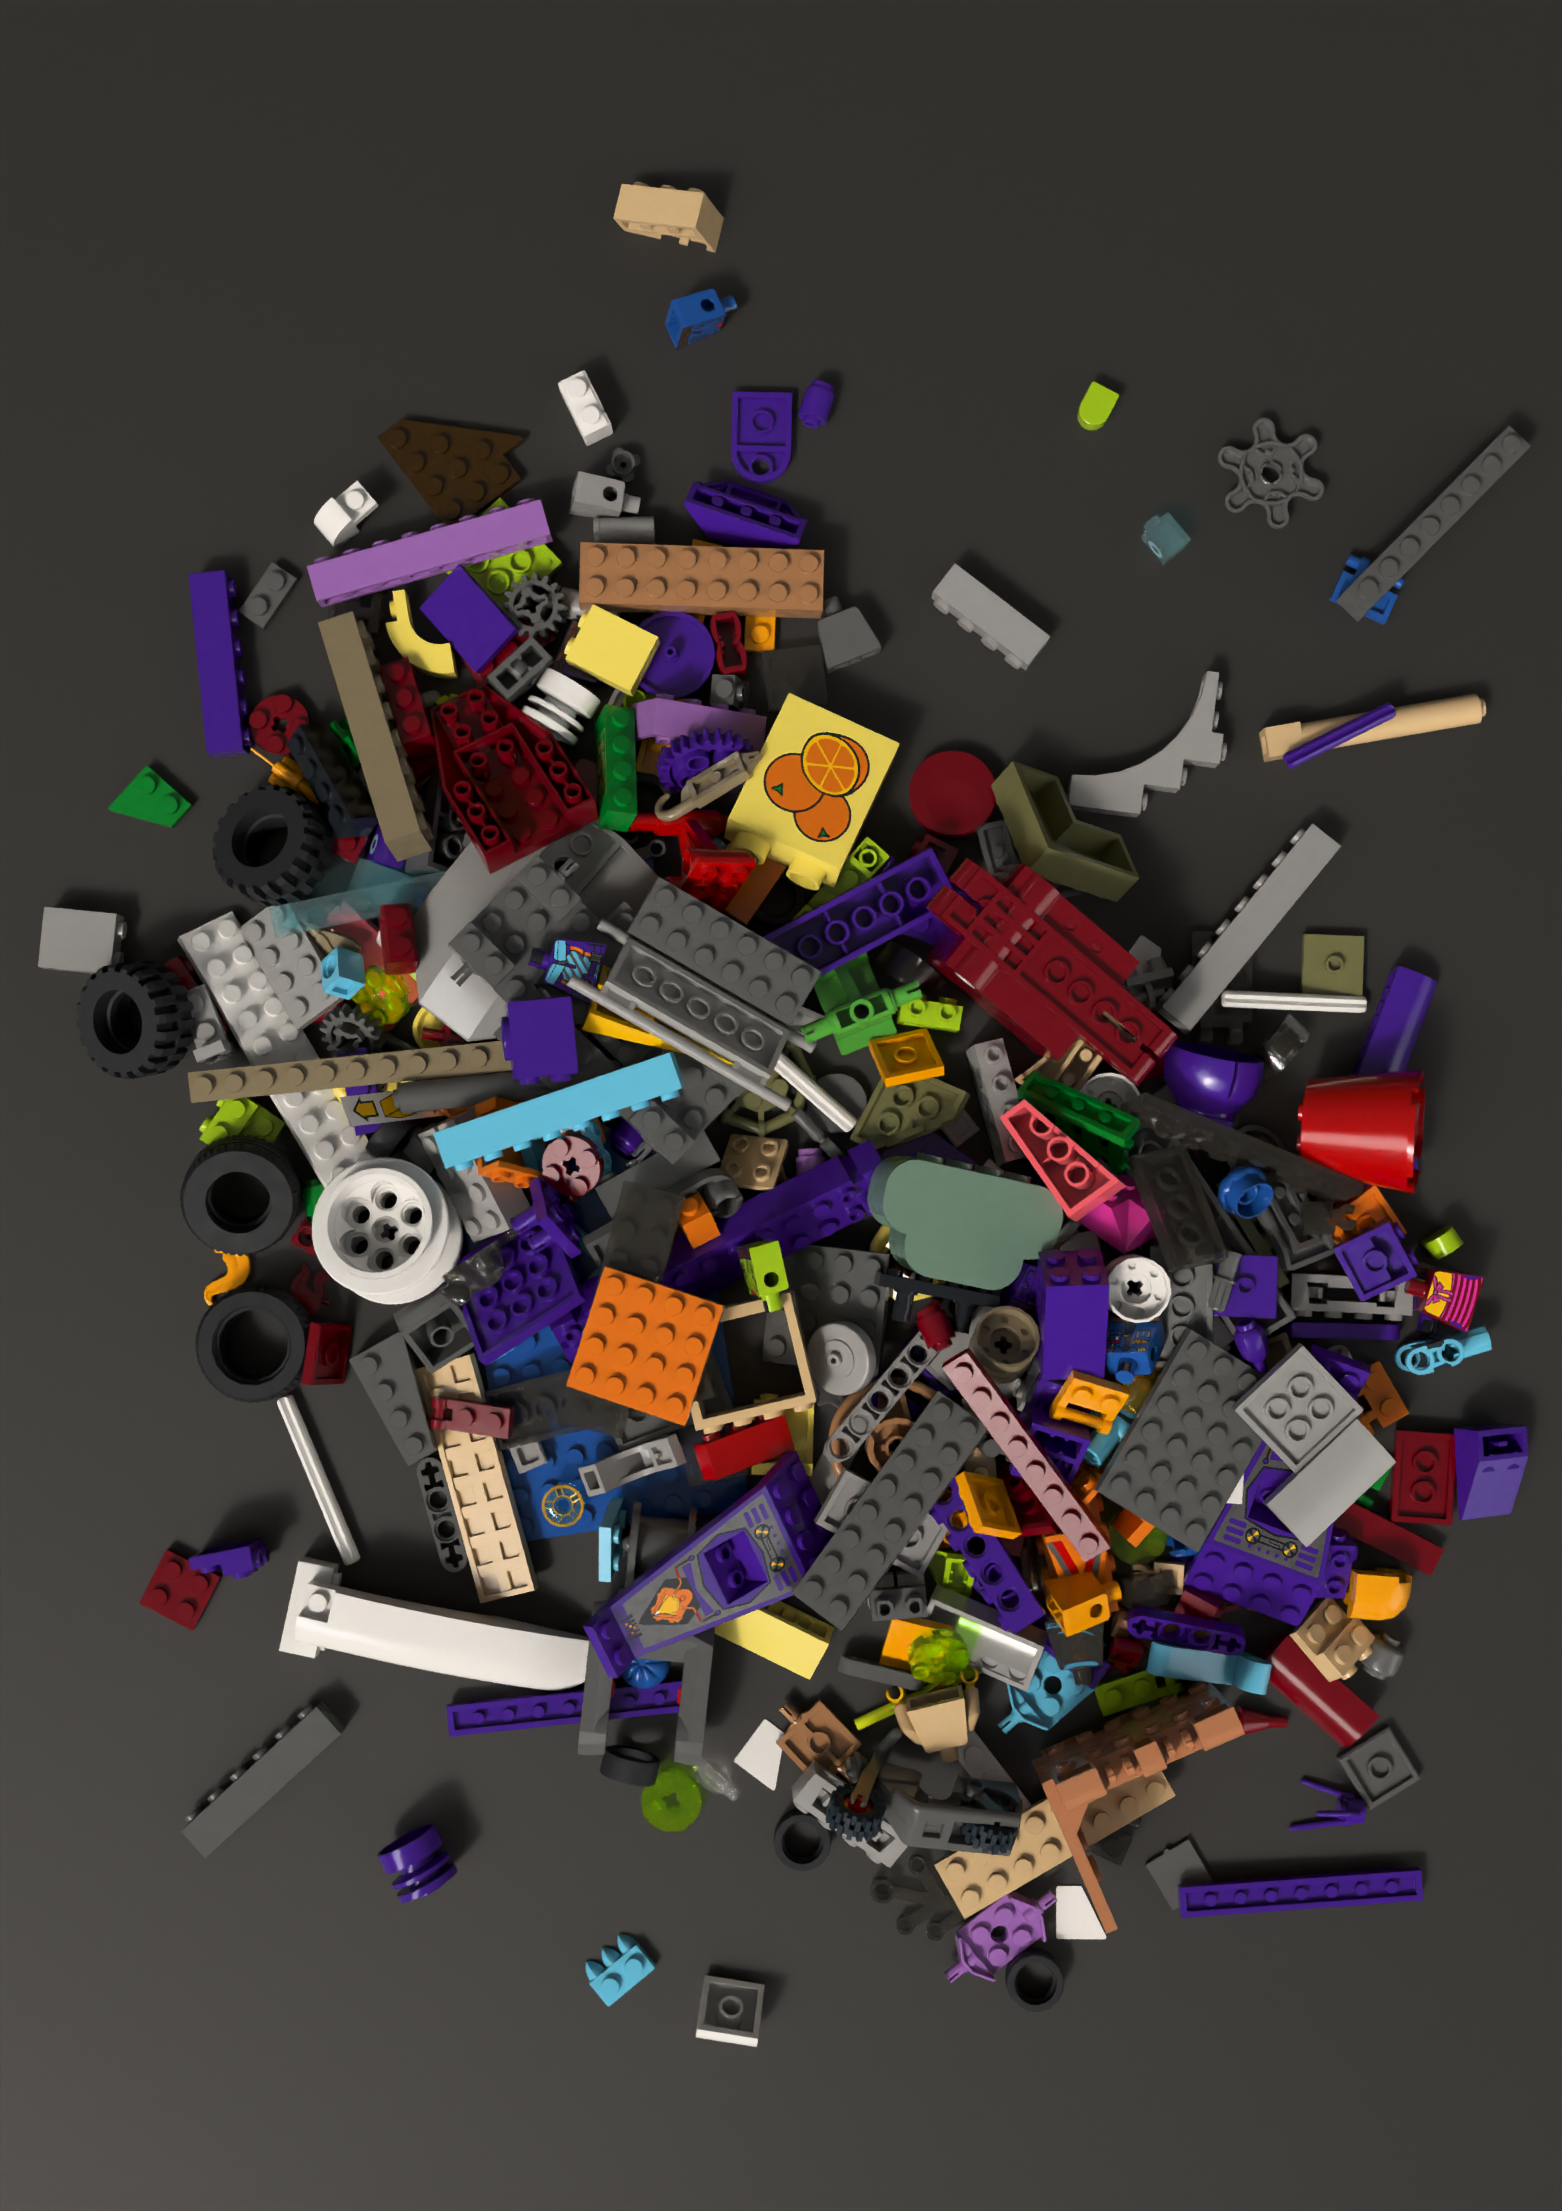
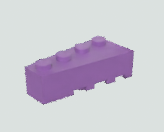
M656 694V698L632 704L635 714V741L640 742L641 739L655 737L654 744L667 745L670 744L671 740L680 742V735L691 737L692 731H696L699 735L703 733L705 728L708 729L709 733H713L717 728H720L721 734L732 730V736L740 733L742 740L748 738L749 744L753 745L754 752H760L764 745L767 717L756 715V710L740 708L736 712L729 710V706L725 704H711V707L702 706L701 700L684 699L683 702L674 701V696L669 694Z

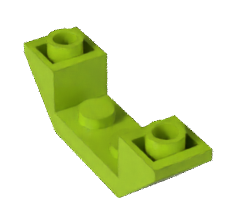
M867 836L847 858L848 860L835 887L832 888L824 884L793 919L867 881L887 861L890 855Z

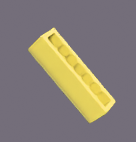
M781 1601L715 1626V1634L809 1680L829 1646L834 1627Z

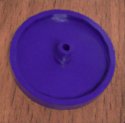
M660 612L644 620L638 627L658 636L660 645L639 686L654 697H656V694H669L674 696V700L684 699L698 692L708 682L715 666V647L706 627L693 616L683 612Z

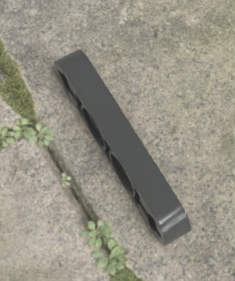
M428 1456L421 1460L416 1469L419 1485L441 1564L449 1572H459L463 1570L469 1560L441 1459L436 1456ZM427 1462H431V1465L434 1467L438 1466L439 1471L434 1475L436 1483L442 1480L444 1485H436L429 1490L427 1489L426 1484H432L430 1474H424L423 1472L427 1467ZM435 1491H441L447 1496V1504L442 1508H437L431 1503V1495ZM444 1520L451 1521L455 1526L454 1535L450 1537L441 1535L439 1524ZM458 1538L459 1543H455L453 1546L455 1553L462 1554L463 1558L460 1559L459 1565L455 1566L453 1561L448 1562L447 1560L451 1555L450 1545L444 1548L442 1543H450Z

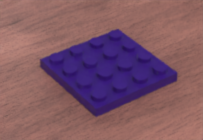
M540 1225L531 1228L521 1236L513 1228L495 1235L459 1259L453 1273L450 1275L478 1359L486 1366L586 1301L572 1261L557 1243L548 1246L538 1254L530 1247L527 1237L541 1230L542 1227Z

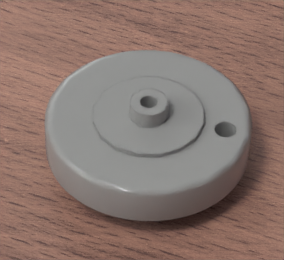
M834 1321L818 1328L809 1340L807 1355L813 1379L825 1391L838 1396L850 1395L865 1388L873 1378L876 1369L875 1349L866 1332L856 1324L848 1321Z

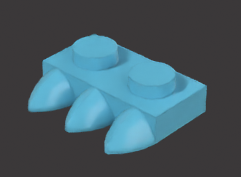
M625 1934L618 1935V1947L622 1954L611 1948H602L601 1954L605 1968L597 1962L586 1961L585 1967L590 1980L589 1984L608 2007L656 1967V1964L638 1942Z

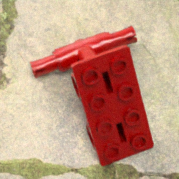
M693 809L671 822H664L658 819L655 810L653 813H637L628 831H653L657 836H678L682 858L681 877H667L665 881L720 913L724 912L756 866V858L749 857L747 850L718 849L712 842L710 837H716L720 833H725L729 815L721 814L717 810Z

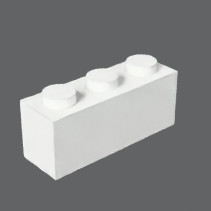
M305 1556L298 1561L279 1651L315 1658L321 1650L325 1651L326 1648L295 1641V1626L297 1616L301 1612L307 1583L315 1580L340 1586L342 1573H338L339 1564Z

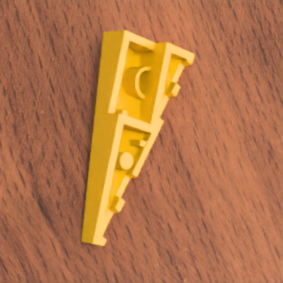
M605 965L602 966L595 985L596 988L602 989L611 968ZM591 1000V1003L588 1004L582 1026L583 1031L683 1053L597 1002ZM635 1007L634 1010L638 1011L639 1013L652 1019L658 1024L678 1034L679 1036L704 1049L705 1051L723 1060L724 1062L733 1065V1063L729 1060L723 1058L717 1053L711 1051L710 1049L704 1047L703 1045L697 1043L691 1038L685 1036L684 1034L678 1032L677 1030L671 1028L665 1023L659 1021L658 1019L652 1017L646 1012Z

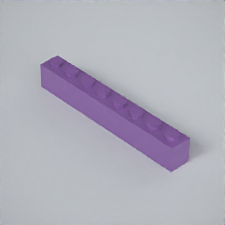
M528 498L519 501L515 507L508 509L503 506L489 510L487 515L480 517L468 515L460 518L459 523L449 526L447 523L436 524L430 527V531L421 534L416 531L403 534L400 540L393 542L380 540L373 543L372 548L360 550V548L349 549L342 553L343 556L337 558L321 557L314 560V564L307 566L316 601L321 607H326L452 571L458 565L466 567L553 542L541 499L535 501L534 498Z

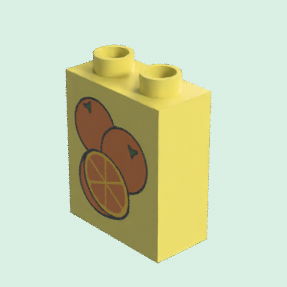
M788 693L760 751L763 757L750 773L751 778L745 782L728 817L724 838L733 842L730 849L747 850L749 857L756 858L757 865H762L767 857L789 867L786 876L795 884L806 889L819 890L822 883L834 888L892 766L900 743Z

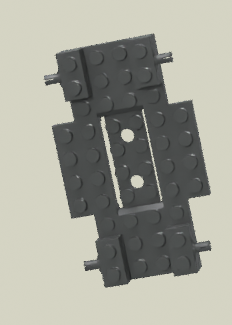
M536 854L514 879L448 943V947L464 964L450 977L455 981L464 973L456 982L459 987L473 973L479 976L505 1003L547 999L537 990L540 986L553 998L571 997L543 983L546 970L528 965L533 947L551 952L555 939L605 944L606 948L601 967L605 965L612 969L623 944L596 929L600 920L581 902L582 898L570 888L566 879L579 867L575 862L566 870L574 861L571 857L556 870L548 866ZM624 901L606 920L626 931L636 912ZM571 997L573 1018L583 1026L588 1004ZM500 1026L493 1035L502 1042ZM574 1026L578 1073L571 1074L572 1080L551 1082V1076L539 1078L552 1092L619 1069ZM588 1032L624 1068L672 1052L631 1041L621 1042L618 1038ZM674 1051L686 1086L678 1090L680 1096L663 1102L660 1096L649 1099L650 1106L633 1112L631 1106L619 1110L620 1115L644 1140L631 1152V1155L636 1157L644 1149L636 1158L637 1161L641 1162L653 1149L659 1152L670 1164H674L695 1143L694 1140L736 1097H739L746 1088L689 1055Z

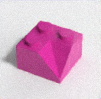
M1122 1173L1116 1177L1126 1187L1078 1220V1222L1125 1255L1160 1235L1171 1206L1157 1194L1150 1192L1137 1183L1134 1178Z

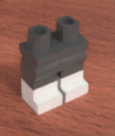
M907 1571L896 1572L897 1586H894L893 1572H887L868 1598L872 1622L928 1617L924 1574L919 1578Z

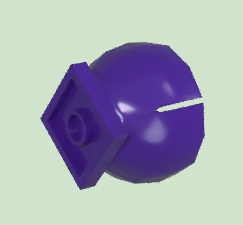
M1174 1042L1164 1057L1163 1078L1176 1102L1171 1109L1169 1121L1230 1134L1234 1126L1236 1113L1257 1094L1263 1079L1264 1062L1257 1057L1242 1053L1241 1056V1052L1199 1043Z

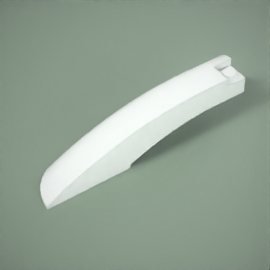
M315 1580L307 1583L301 1612L297 1616L295 1626V1641L442 1674L546 1691L570 1689L585 1682L589 1638L586 1636L496 1615H482L398 1600Z

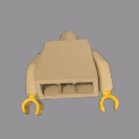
M975 1668V1678L972 1681L964 1679L963 1669L960 1672V1680L966 1685L964 1690L962 1685H957L906 1698L905 1688L898 1687L901 1693L898 1699L892 1697L890 1689L886 1691L887 1699L895 1703L896 1707L893 1710L902 1733L915 1744L922 1745L926 1753L939 1751L941 1759L945 1763L954 1762L959 1758L957 1746L968 1743L967 1734L974 1731L980 1715L978 1688H975V1683L978 1680V1671Z

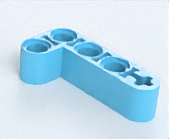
M1152 1641L1146 1672L1166 1678L1233 1685L1250 1693L1266 1695L1272 1663L1247 1652L1230 1656Z

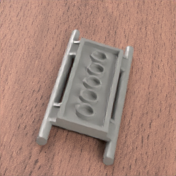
M602 918L596 929L623 944L602 989L594 987L574 974L571 976L567 986L782 1110L787 1111L792 1100L766 1086V1083L774 1071L787 1040L809 1053H812L817 1043L813 1041L807 1045L804 1035ZM635 1007L733 1063V1066L634 1010Z

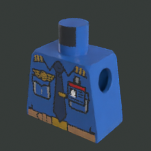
M1161 1317L1141 1323L1126 1321L1122 1318H1108L1105 1361L1108 1373L1115 1375L1120 1383L1129 1384L1134 1381L1135 1375H1149L1153 1373L1166 1343V1335Z

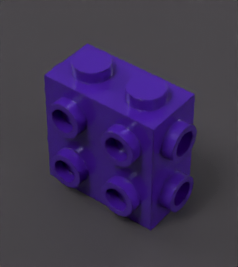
M1333 1527L1323 1584L1315 1598H1345L1347 1586L1349 1587L1352 1563L1357 1559L1358 1555L1357 1544L1353 1542L1347 1530Z

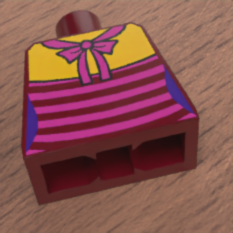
M1428 1269L1424 1280L1414 1277L1406 1281L1404 1293L1419 1297L1416 1304L1417 1311L1454 1330L1468 1333L1484 1277Z

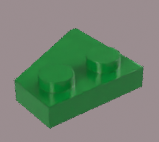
M146 765L108 809L114 813L174 829L194 806L153 769Z

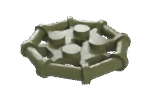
M787 1040L782 1053L785 1056L790 1053L794 1064L813 1081H816V1075L812 1074L801 1048ZM774 1070L766 1086L786 1097L790 1083ZM746 1089L739 1097L735 1098L736 1103L730 1109L727 1106L719 1114L721 1118L719 1121L723 1125L726 1123L757 1134L759 1137H765L766 1134L795 1121L791 1117L792 1114L799 1108L802 1111L804 1110L807 1098L797 1091L793 1105H790L786 1112L764 1122V1112L776 1106ZM740 1107L758 1112V1122L734 1113Z

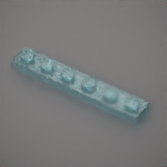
M447 871L270 907L275 937L281 938L376 918L379 916L380 906L384 904L409 903L412 904V910L419 909Z

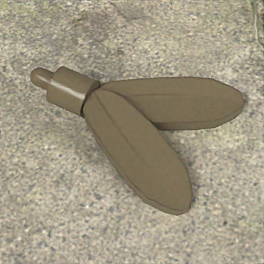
M307 918L303 919V923L307 926L306 930L316 938L317 946L324 957L337 946L356 953L362 949L361 945L354 938L328 929L323 930L315 921L311 922Z

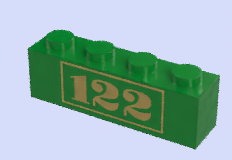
M605 704L595 722L597 813L599 817L597 828L627 832L637 816L634 708Z

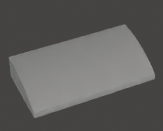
M1355 1418L1296 1474L1293 1472L1263 1503L1307 1548L1388 1471L1396 1461L1364 1425Z
M937 1584L927 1607L928 1617L923 1619L953 1626L945 1656L1027 1692L1050 1633L1031 1624L1014 1635L1011 1630L1005 1632L996 1618V1615L999 1614L998 1610Z

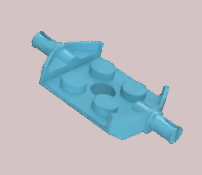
M1099 1636L1094 1640L1098 1653L1107 1647L1104 1642L1098 1645L1102 1641ZM1044 1651L1027 1692L1007 1684L1012 1710L1007 1717L998 1723V1726L1003 1728L1002 1731L1005 1734L1019 1722H1026L1048 1731L1098 1688V1684L1092 1690L1084 1682L1078 1683L1077 1677L1068 1669L1064 1670L1065 1667ZM1051 1676L1058 1677L1062 1683L1061 1690L1057 1694H1049L1045 1689V1681Z

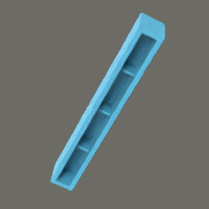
M674 1051L435 1132L433 1135L445 1169L454 1166L457 1172L474 1166L473 1159L484 1156L485 1162L499 1158L503 1156L502 1150L513 1146L516 1152L533 1146L532 1139L542 1136L545 1142L562 1136L561 1129L572 1126L573 1132L587 1128L591 1126L590 1120L599 1116L602 1117L604 1122L621 1116L620 1109L631 1106L633 1112L650 1106L649 1099L660 1096L663 1102L680 1096L678 1090L686 1086Z

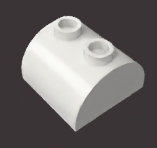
M705 1975L696 2038L757 2047L765 1985Z

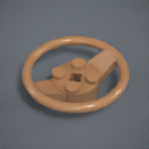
M891 1377V1380L894 1384L901 1386L904 1384L905 1378ZM877 1379L870 1381L862 1390L850 1394L842 1402L831 1422L828 1438ZM914 1380L907 1389L923 1396L928 1401H931L937 1393L930 1386ZM878 1394V1409H883L885 1407V1398ZM905 1394L900 1397L866 1438L865 1449L868 1459L879 1472L893 1454V1450L889 1449V1444H892L894 1439H899L901 1443L916 1422L910 1417ZM834 1440L832 1450L838 1456H841L840 1440ZM831 1462L834 1473L838 1478L845 1465L843 1462Z

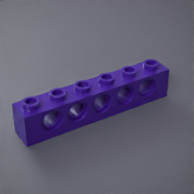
M954 1479L950 1484L952 1489L951 1498L946 1502L939 1500L930 1513L938 1525L944 1523L948 1529L949 1534L946 1535L948 1542L955 1552L960 1549L966 1560L962 1563L971 1578L978 1577L983 1585L979 1591L988 1605L994 1603L998 1609L999 1614L996 1615V1618L1004 1631L1011 1630L1014 1635L1044 1616L1046 1612L999 1537L975 1533L969 1522L964 1528H958L954 1525L952 1517L957 1510H963L967 1513L964 1502L959 1495L956 1479ZM975 1536L981 1537L985 1542V1550L979 1555L972 1553L969 1548V1542ZM990 1563H996L1002 1569V1576L998 1581H992L986 1576V1567ZM1006 1590H1013L1018 1594L1019 1603L1016 1607L1010 1608L1003 1603L1002 1596Z

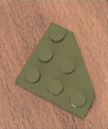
M881 1078L850 1140L858 1145L870 1140L879 1154L956 1123L970 1095L964 1090L935 1078L891 1087H885Z

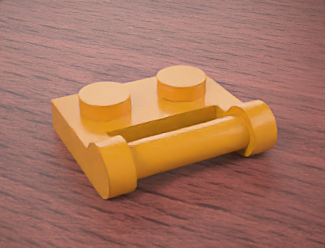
M1072 1370L1050 1406L1049 1417L1058 1421L1066 1419L1096 1428L1098 1433L1107 1435L1111 1431L1114 1419L1130 1396L1127 1386ZM1068 1403L1101 1412V1415L1098 1417L1066 1406Z

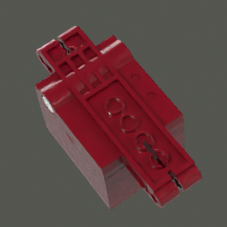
M965 858L948 881L971 902L968 903L960 894H957L947 885H943L931 899L926 908L949 929L925 956L924 960L1037 1055L1060 1060L1077 1038H1079L1124 1077L1139 1086L1156 1065L1154 1060L1139 1047L1142 1046L1154 1057L1161 1059L1178 1038L1169 1026L1121 986L1140 962L1027 865H1003L991 876L972 860ZM1104 1014L1106 1017H1108L1113 1023H1115L1119 1028H1121V1029H1122L1126 1034H1128L1131 1038L1128 1039L1125 1035H1123V1034L1119 1031L1118 1028H1115V1027L1112 1025V1023H1110L1109 1021H1107V1020H1106L1105 1018H1103L1101 1015Z

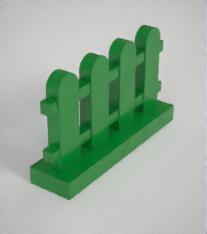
M1034 1070L1017 1090L1018 1099L1022 1101L1025 1099L1048 1119L1049 1113L1054 1115V1124L1094 1159L1097 1160L1099 1156L1108 1159L1109 1167L1117 1173H1123L1126 1168L1130 1169L1133 1166L1134 1159L1129 1158V1150L1134 1145V1140L1131 1138L1140 1127L1139 1118ZM1076 1126L1081 1128V1135L1076 1133ZM1102 1138L1108 1140V1147L1102 1145Z

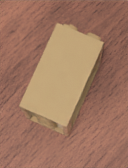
M793 1290L781 1292L780 1297L785 1310L804 1392L706 1415L700 1388L698 1387L691 1409L696 1431L703 1429L704 1434L714 1433L722 1430L726 1423L733 1422L734 1427L752 1423L755 1416L763 1415L764 1420L782 1416L784 1409L794 1408V1412H801L811 1409L813 1403L817 1402L818 1392L807 1355V1347ZM762 1298L725 1306L720 1322L764 1312Z

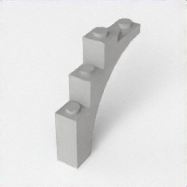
M1207 671L1203 675L1198 698L1188 721L1176 738L1162 751L1141 764L1119 772L1101 775H1071L1068 781L1066 796L1071 809L1137 818L1141 811L1146 810L1148 793H1144L1143 789L1176 793L1180 786H1185L1187 779V768H1184L1183 764L1216 768L1220 764V760L1224 761L1227 752V743L1223 742L1224 734L1212 732V729H1217L1219 712L1214 711L1216 700H1220L1223 689V682L1218 681L1219 672Z

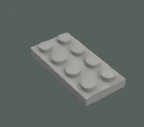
M287 901L286 906L275 907L273 905L266 907L242 925L240 930L296 1030H303L344 1000V998L323 992L320 962L325 957L318 948L313 936L306 930L307 926L303 923V919L294 903L292 904Z
M844 1467L814 1520L815 1523L836 1533L872 1482ZM929 1513L893 1564L921 1578L948 1531L944 1523L938 1525L932 1514Z

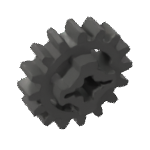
M533 573L532 580L526 575H522V583L520 585L514 581L511 582L514 588L513 592L505 591L504 594L509 598V602L502 603V607L509 610L506 615L520 629L518 632L520 637L525 639L529 634V637L532 636L537 641L540 634L543 638L548 639V631L550 629L556 633L559 632L556 626L557 622H566L561 616V612L569 611V608L561 602L567 599V595L558 593L561 589L560 584L556 582L551 584L552 579L546 575L542 581L541 576L537 573ZM536 588H544L550 594L540 595ZM536 601L540 603V605L536 606L537 612L534 613L531 611V609L535 607L534 602ZM531 619L535 627L526 626L521 620Z
M345 1003L342 1008L336 1005L322 1020L324 1023L320 1027V1031L324 1032L321 1040L330 1043L326 1049L328 1051L335 1050L337 1053L347 1051V1053L357 1052L358 1048L365 1046L369 1048L370 1054L381 1053L386 1043V1039L382 1037L385 1029L377 1027L380 1020H372L369 1017L371 1014L369 1010L362 1013L360 1012L359 1005H356L352 1010L348 1003Z

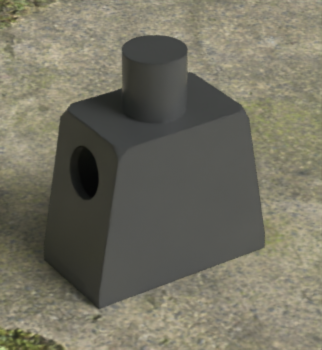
M838 596L823 601V609L827 617L817 621V631L827 674L881 652L880 642L857 606L843 610Z

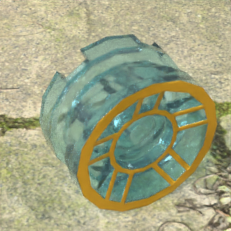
M560 1482L553 1485L545 1493L542 1500L544 1517L550 1524L557 1527H568L575 1524L585 1510L583 1491L578 1486L569 1482ZM566 1499L569 1502V1508L567 1510L559 1509V1500Z

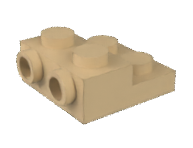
M1322 1598L1302 1620L1299 1627H1296L1290 1633L1291 1638L1329 1682L1339 1678L1343 1680L1350 1678L1358 1669L1354 1665L1357 1660L1362 1661L1372 1654L1371 1644L1375 1639L1374 1635L1360 1619L1347 1618L1346 1613L1333 1598Z

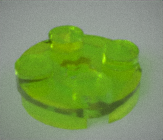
M373 964L364 969L365 985L352 997V1000L360 1006L363 1013L369 1010L371 1012L369 1017L372 1020H380L377 1026L393 1024L404 1017L410 1010L411 1002L408 1003L407 996L410 993V989L401 974L385 975L384 968L377 967L379 964ZM381 990L386 994L384 999L379 995Z
M1122 1506L1119 1507L1107 1523L1112 1542L1110 1550L1121 1561L1129 1564H1146L1153 1561L1163 1553L1167 1534L1154 1527L1135 1548L1110 1525L1124 1509Z
M938 1629L932 1631L933 1635L925 1639L923 1635L916 1638L910 1645L907 1653L912 1676L915 1679L929 1683L940 1682L943 1685L954 1683L957 1680V1675L967 1667L970 1658L963 1637L952 1630ZM940 1654H944L943 1657L934 1659V1657H938Z
M671 1768L659 1772L655 1785L643 1788L641 1796L643 1816L652 1826L659 1830L682 1832L696 1820L701 1810L702 1796L697 1782L689 1773L683 1770ZM671 1793L677 1794L676 1800L680 1803L678 1806L673 1805L672 1808L666 1806L667 1802L663 1800V1797H669Z

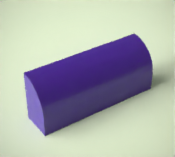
M1400 965L1391 968L1352 1075L1406 1070L1438 984L1435 980Z

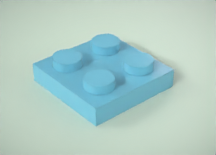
M611 1498L599 1525V1581L601 1582L612 1581L615 1571H620L622 1556H626L627 1553L622 1547L624 1539L623 1529H626L628 1523V1511L623 1510L624 1498Z

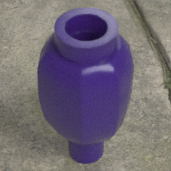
M1253 1318L1241 1319L1236 1323L1237 1330L1234 1334L1236 1346L1241 1356L1246 1361L1253 1363L1255 1370L1264 1373L1268 1370L1265 1358L1269 1351L1265 1331L1262 1326L1255 1323Z

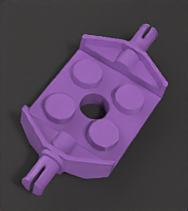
M1049 1890L1037 1901L1034 1898L1029 1899L1018 1892L1012 1891L990 1904L955 1932V1941L959 1955L956 1957L958 1962L944 1972L947 1979L953 1983L965 1972H970L973 1975L994 1982L996 1979L993 1974L1040 1937L1043 1942H1046L1042 1914L1044 1910L1058 1901L1052 1891ZM995 1927H1006L1003 1935L999 1937L991 1936V1932Z

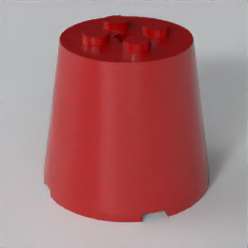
M1409 1070L1309 1079L1303 1101L1299 1103L1298 1121H1302L1301 1133H1298L1297 1151L1301 1152L1302 1169L1406 1193H1416L1420 1170L1414 1169L1415 1157H1422L1425 1087H1420V1082H1424V1071Z

